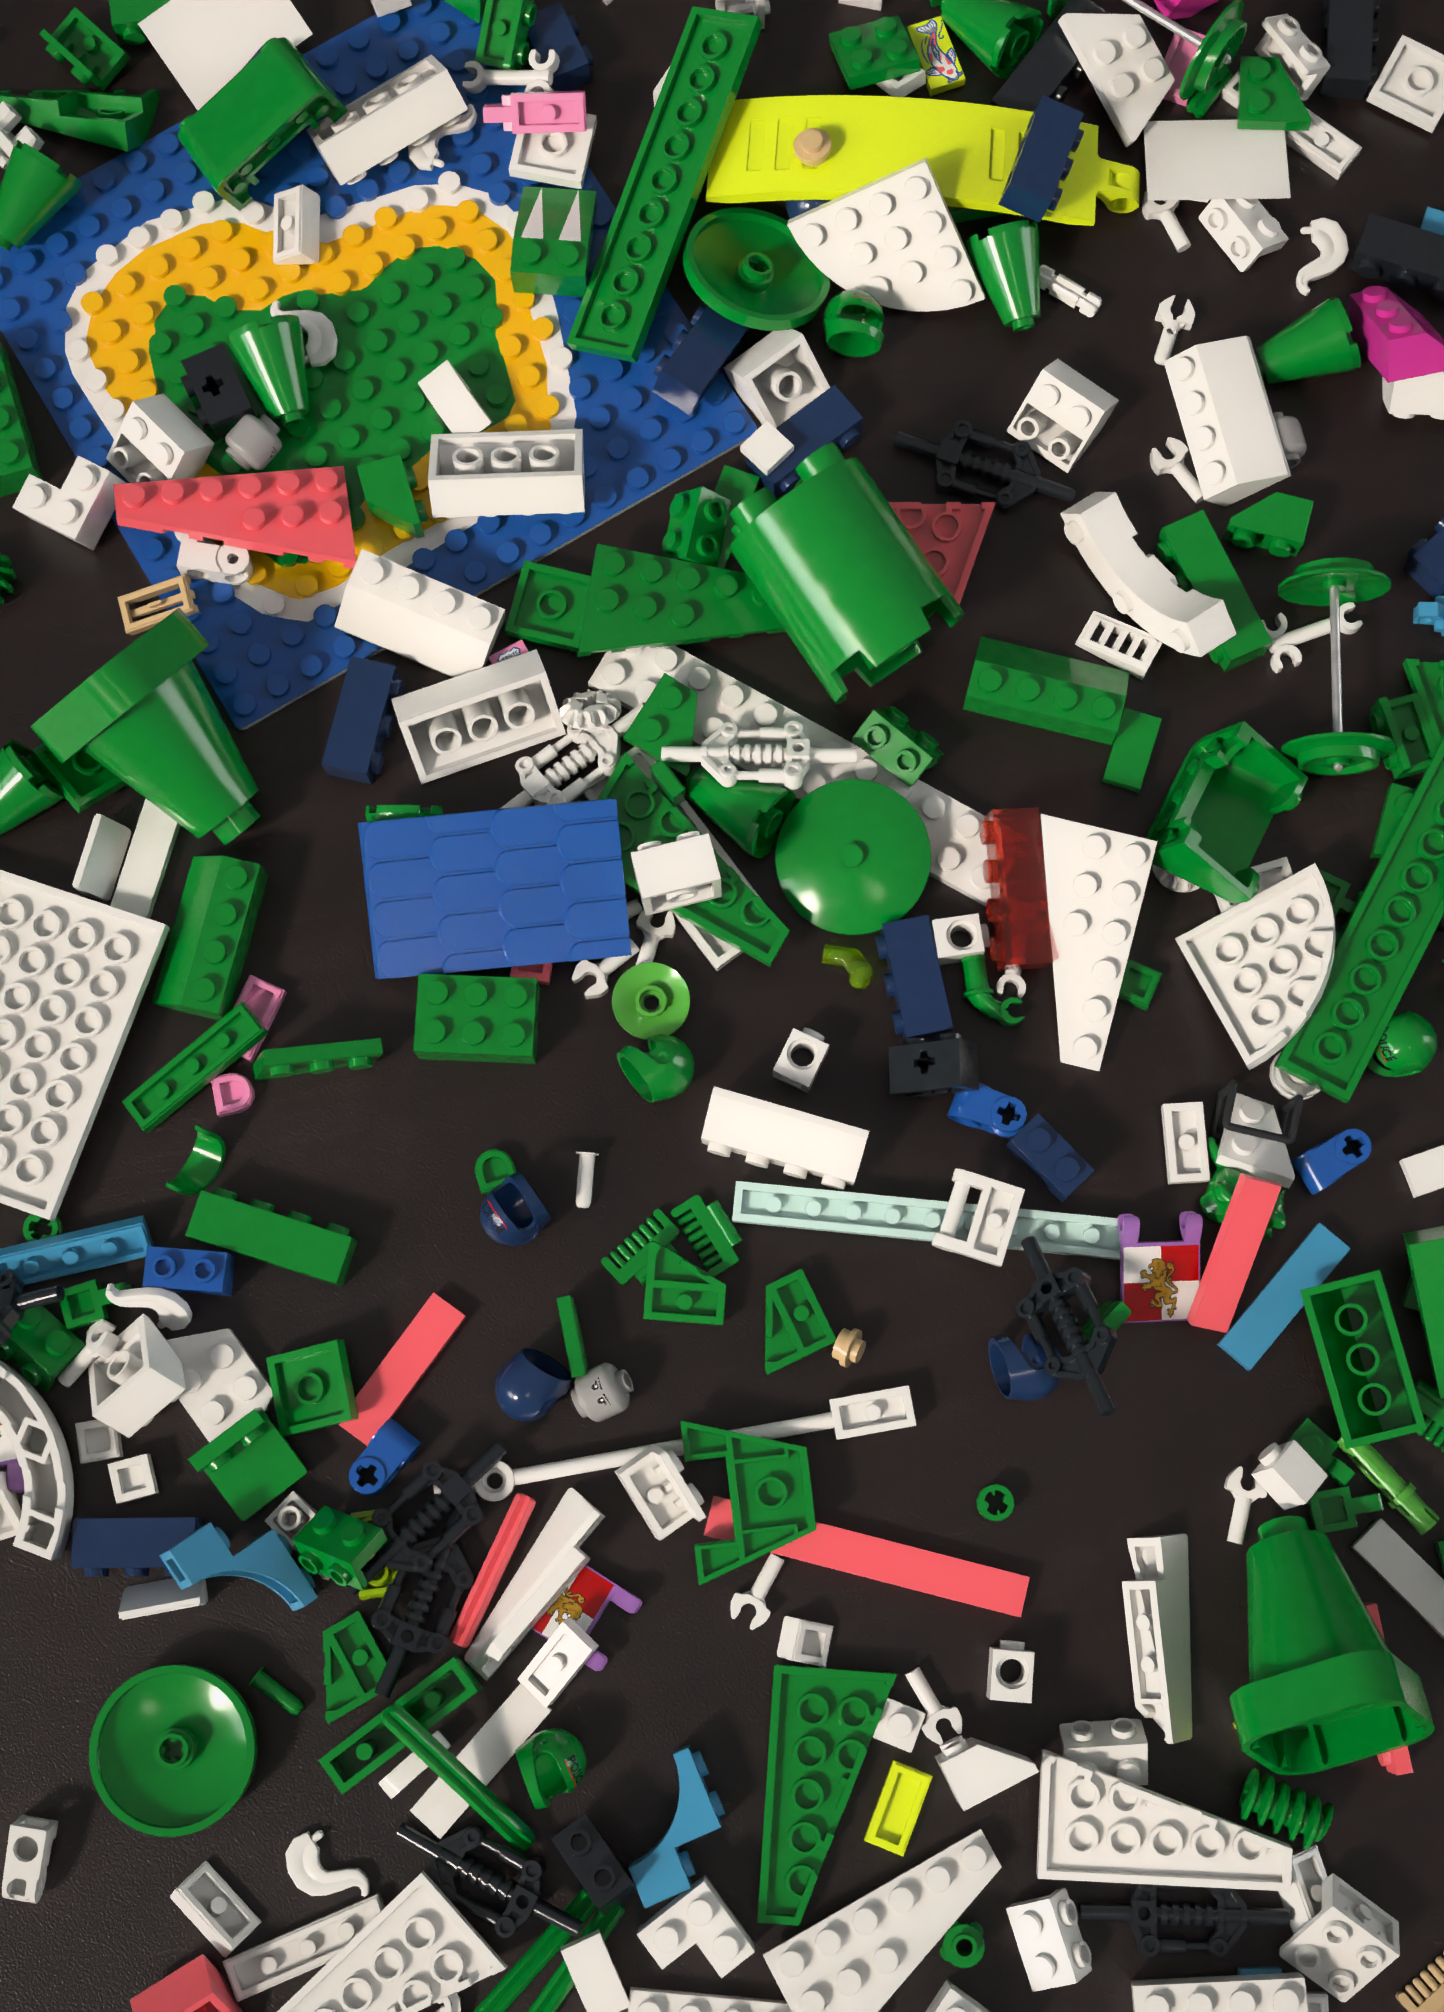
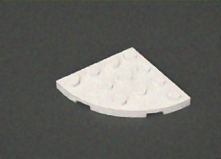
M926 157L791 218L787 222V226L798 245L822 273L845 290L858 289L870 293L882 306L906 311L930 312L963 307L985 299L983 287Z
M1316 863L1256 894L1251 900L1242 902L1175 938L1249 1071L1273 1056L1299 1032L1313 1013L1329 980L1336 943L1335 918L1327 887Z

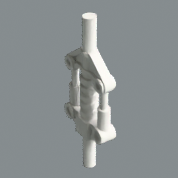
M639 704L611 726L606 725L594 730H580L568 726V734L551 746L549 744L531 758L527 756L519 758L516 761L515 768L520 776V784L524 791L499 809L525 807L532 803L535 805L572 802L588 790V785L600 776L610 777L620 761V738L625 735L643 707V704ZM569 743L581 744L578 746L579 750L574 749L570 752L571 756H564L561 759V763L556 762L553 765V769L548 768L544 776L539 771V769L557 757V752ZM595 756H598L597 769L583 779L578 778L562 791L554 788L560 787L562 785L561 781H568L570 779L569 775H576L579 772V768L584 769L587 766V762L592 763L595 760Z
M798 721L787 722L784 727H760V730H739L735 723L726 722L702 742L701 746H662L661 760L665 762H701V766L724 787H732L738 780H759V783H783L786 788L795 790L802 786L803 777L810 770V763H856L857 748L810 747V739L805 736L803 725ZM739 738L760 739V742H784L786 747H782V744H776V747H771V744H766L765 747H761V744H755V747H750V744H744V747H740V744L736 743ZM740 762H744V765L755 763V766H761V763H765V766H771V763H776V766H782V763H786L784 768H759V771H738L734 766L740 765Z

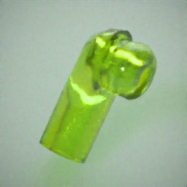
M824 944L822 963L844 966L850 974L849 983L855 988H865L869 985L870 977L873 975L872 966L859 950Z

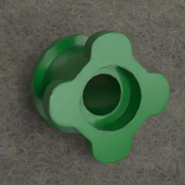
M956 1920L945 1933L943 1945L939 1950L941 1957L959 1968H970L976 1965L983 1957L985 1950L982 1926L976 1921L965 1924L958 1923ZM968 1939L970 1941L968 1949L964 1951L956 1949L959 1940Z

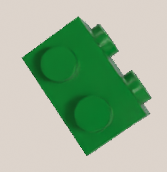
M486 0L475 57L476 62L505 70H521V66L526 64L529 55V43L526 42L529 27L533 26L536 19L537 7L534 4V0Z
M76 7L73 8L52 35L44 28L39 33L49 43L45 50L61 64L66 59L73 64L74 67L70 72L87 87L93 82L104 91L131 58Z
M703 486L675 494L669 509L670 520L667 533L662 541V557L717 567L731 505L730 500Z
M1418 692L1388 700L1387 697L1379 698L1370 709L1369 722L1374 734L1387 736L1396 741L1395 751L1386 757H1382L1384 766L1387 770L1392 771L1395 780L1425 772L1437 746Z
M884 706L874 709L853 736L852 741L906 786L911 787L926 769L938 763L944 753L936 748L939 743L931 735L922 730L918 733L907 724L909 718L899 709L893 706L890 708Z
M43 1306L25 1310L23 1319L18 1320L11 1329L12 1335L9 1340L0 1344V1357L5 1360L10 1359L19 1367L22 1376L31 1385H39L45 1392H48L54 1386L55 1378L66 1369L86 1344L70 1330H67L66 1326Z
M324 1505L292 1540L300 1554L299 1562L308 1572L312 1574L321 1573L330 1577L340 1586L346 1587L349 1585L363 1591L368 1583L361 1569L382 1547L387 1538L382 1528Z

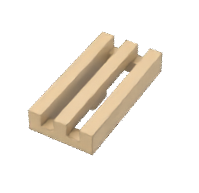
M183 574L117 597L126 633L135 635L150 630L179 607L187 617L199 613L198 606L193 602V599L196 598L193 590H190L189 586L192 584L191 577ZM180 588L181 593L130 610L129 605ZM180 603L184 604L174 609L133 622L134 619L140 618L142 616L169 608Z

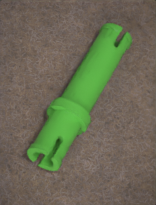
M1342 1436L1335 1441L1339 1445L1338 1447L1347 1454L1353 1463L1388 1499V1506L1391 1509L1396 1508L1420 1535L1425 1534L1439 1521L1440 1517L1415 1492L1416 1487L1412 1482L1407 1483L1399 1476L1373 1446L1366 1444L1345 1449Z

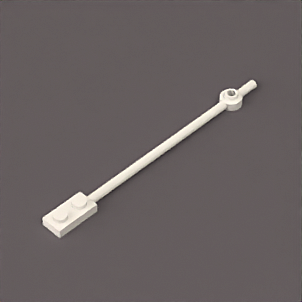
M909 1385L830 1399L831 1412L728 1431L765 1439H776L834 1428L836 1440L916 1426ZM682 1439L656 1443L657 1446L666 1452L671 1449L677 1456L684 1455ZM653 1444L512 1469L508 1464L499 1461L472 1488L475 1490V1493L477 1492L485 1500L501 1501L513 1492L515 1485L621 1467ZM493 1473H498L503 1478V1483L498 1489L491 1488L488 1483V1479ZM433 1484L434 1495L436 1493L440 1495L442 1491Z

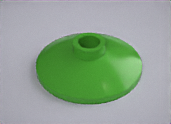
M646 962L631 967L618 979L612 994V1008L616 1020L626 1032L639 1039L648 1040V1037L656 1034L671 1035L682 1026L689 1013L690 994L686 982L676 970L662 963ZM648 997H655L659 1000V1005L656 1009L648 1010L645 1008L644 1002Z

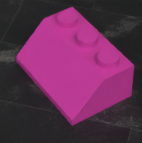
M1369 286L1363 289L1362 292L1350 294L1349 321L1353 329L1350 332L1352 340L1357 343L1361 351L1388 383L1444 371V339L1421 313L1387 287Z

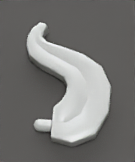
M472 104L467 105V113L461 115L462 118L455 124L443 128L441 125L429 133L430 137L420 145L414 147L408 145L409 158L419 170L432 171L434 166L444 167V161L438 159L440 155L438 151L439 139L445 135L469 131L475 125L477 113Z
M1325 217L1312 220L1310 226L1300 229L1301 234H1311L1312 243L1320 251V257L1306 264L1298 271L1296 287L1304 296H1307L1311 291L1308 283L1329 276L1340 269L1349 251L1347 236L1338 222Z
M277 300L273 301L270 310L271 316L296 315L299 317L302 331L308 334V342L305 346L307 352L305 364L310 362L312 367L326 366L336 356L338 338L333 323L321 312L312 310L282 311L280 310V302Z
M107 1284L105 1295L110 1302L120 1307H147L154 1309L159 1315L157 1326L160 1329L165 1327L172 1331L185 1329L191 1321L192 1312L188 1303L174 1292L155 1287L119 1290L114 1287V1284Z
M318 1830L312 1835L307 1831L293 1838L285 1856L288 1873L298 1889L311 1896H327L352 1886H357L361 1889V1896L365 1897L370 1893L369 1878L361 1869L343 1868L329 1871L323 1868L319 1858L320 1848L316 1843L324 1836L322 1830Z

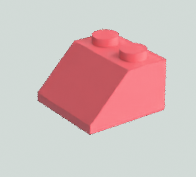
M203 1954L130 1999L132 2012H243L224 1976Z

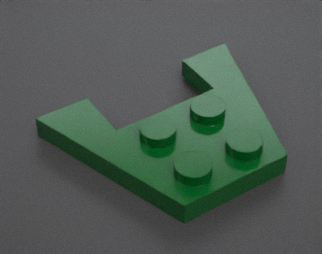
M680 1421L685 1462L726 1457L735 1539L694 1544L699 1586L816 1530L807 1447Z

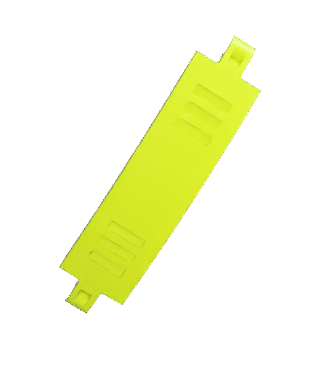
M807 95L735 100L708 171L706 202L747 203L789 200H833L926 157L947 206L1023 216L998 204L1033 112L967 102L891 96ZM1084 122L1080 123L1079 129L1084 131L1083 137L1075 153L1072 151L1069 153L1068 158L1074 161L1064 182L1059 180L1057 186L1063 189L1062 195L1055 210L1047 209L1042 220L1068 225L1094 226L1096 197L1101 199L1106 207L1115 213H1129L1139 208L1140 172L1133 166L1105 160L1098 156L1099 126ZM806 129H821L831 139V152L826 161L818 166L803 164L794 152L795 138Z

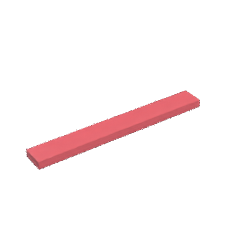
M713 1496L704 1536L719 1540L735 1539L730 1499ZM816 1522L815 1531L769 1552L1020 1618L1030 1579L1028 1576Z

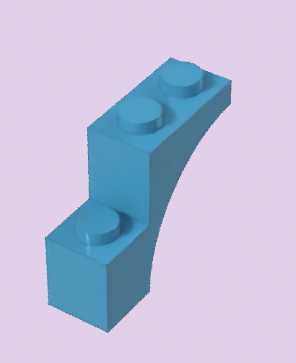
M209 1522L159 1555L181 1590L210 1577L239 1576L255 1580L269 1587L289 1605L292 1611L306 1607L318 1598L313 1590L315 1583L312 1577L304 1568L299 1569L291 1556L293 1551L288 1540L282 1534H276L274 1529L261 1534L232 1555L229 1551L231 1545L226 1534L219 1527L214 1528L212 1523Z
M689 1744L675 1750L673 1753L680 1787L678 1807L673 1821L662 1839L645 1855L631 1862L628 1868L644 1908H648L691 1888L692 1881L690 1876L695 1875L696 1871L688 1851L680 1852L678 1846L721 1828L719 1816L726 1814L717 1791L714 1790L709 1793L703 1777L708 1775L709 1771L700 1750L693 1753Z

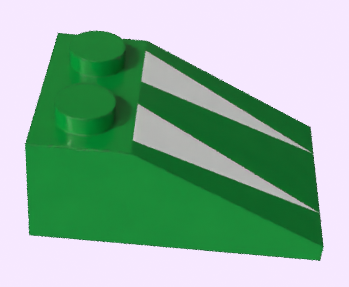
M523 186L513 236L510 267L514 292L584 297L590 279L597 191Z

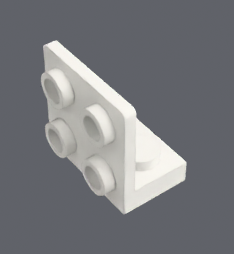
M1332 1873L1322 1882V1910L1280 1947L1279 1955L1341 2002H1347L1400 1956L1399 1922Z

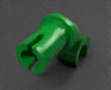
M971 955L961 958L966 992L963 993L964 999H968L981 1013L990 1018L997 1019L1005 1027L1016 1026L1025 1018V1016L1014 1018L1006 1010L1008 1007L1019 1006L1023 1002L1022 1000L1010 997L1001 1002L992 996L994 990L989 988L985 955Z

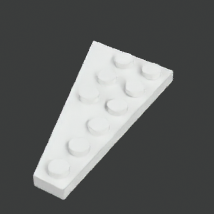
M1040 813L1060 1061L1100 1071L1157 841Z
M1041 1748L1036 1871L1038 1879L1291 1892L1293 1849L1290 1844Z
M979 1829L762 1954L791 2011L878 2012L1002 1866L982 1830Z
M422 1871L277 2012H418L455 1992L457 1993L470 1987L472 1984L488 1976L505 1970L507 1965L430 1877Z

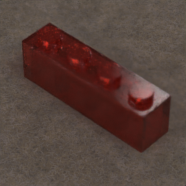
M1039 807L992 809L984 817V821L980 823V840L982 845L987 846L988 860H984L983 877L985 883H990L991 898L987 900L986 911L988 921L994 924L995 936L991 937L990 940L991 958L993 961H997L998 971L1045 968L1053 963Z

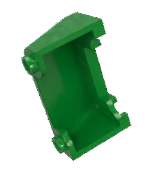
M274 37L266 41L261 48V52L195 114L187 116L181 122L178 139L219 196L241 211L253 200L247 191L249 183L251 182L255 186L260 182L255 174L308 124L315 130L320 126L317 119L329 117L335 123L348 110L289 39Z
M1245 721L1202 737L1188 752L1146 836L1147 839L1157 841L1152 864L1233 904L1251 900L1259 890L1260 875L1253 868L1248 867L1273 815L1284 810L1290 811L1299 804L1303 796L1301 792L1308 777Z

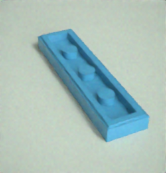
M144 1215L0 1248V1273L9 1269L13 1270L23 1281L24 1285L143 1258L146 1257L147 1246H155Z
M1320 1222L1317 1223L1217 1345L1247 1371L1251 1370L1304 1306L1300 1290L1321 1285L1351 1248Z

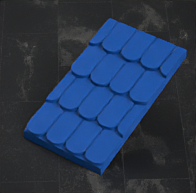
M616 798L358 822L375 978H401L418 976V974H445L632 955Z

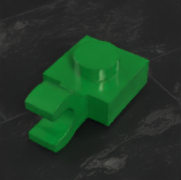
M93 1279L64 1289L65 1298L63 1301H60L67 1330L85 1327L101 1319H110L107 1307L115 1304L107 1299L105 1295L106 1288L102 1289L100 1280ZM126 1282L114 1285L119 1290L133 1289L132 1284L126 1285Z
M1306 1418L1286 1440V1442L1296 1440L1328 1477L1340 1487L1342 1485L1345 1486L1354 1476L1355 1472L1332 1455L1339 1445L1309 1418Z
M1349 1486L1316 1491L1308 1501L1313 1528L1315 1531L1322 1533L1358 1527L1356 1514L1384 1510L1380 1493L1351 1498Z

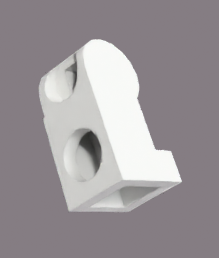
M183 533L176 564L181 575H188L191 579L231 585L244 584L252 577L254 565L247 549L208 544L200 540L189 539V535Z
M22 1815L10 1825L2 1882L3 1898L30 1903L39 1902L45 1887L52 1841L56 1838L59 1821Z

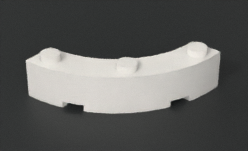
M1094 492L1060 513L1065 523L1064 532L1066 537L1072 544L1076 545L1088 567L1113 598V603L1117 610L1122 614H1128L1138 625L1162 643L1180 653L1202 657L1236 635L1222 599L1209 597L1194 589L1185 592L1176 586L1178 583L1175 576L1154 554L1145 555L1132 538L1138 533L1124 511L1116 492Z
M0 1360V1423L7 1432L19 1466L22 1468L24 1479L21 1518L12 1546L48 1560L61 1559L69 1537L74 1506L73 1470L67 1444L54 1414L42 1396L23 1376Z

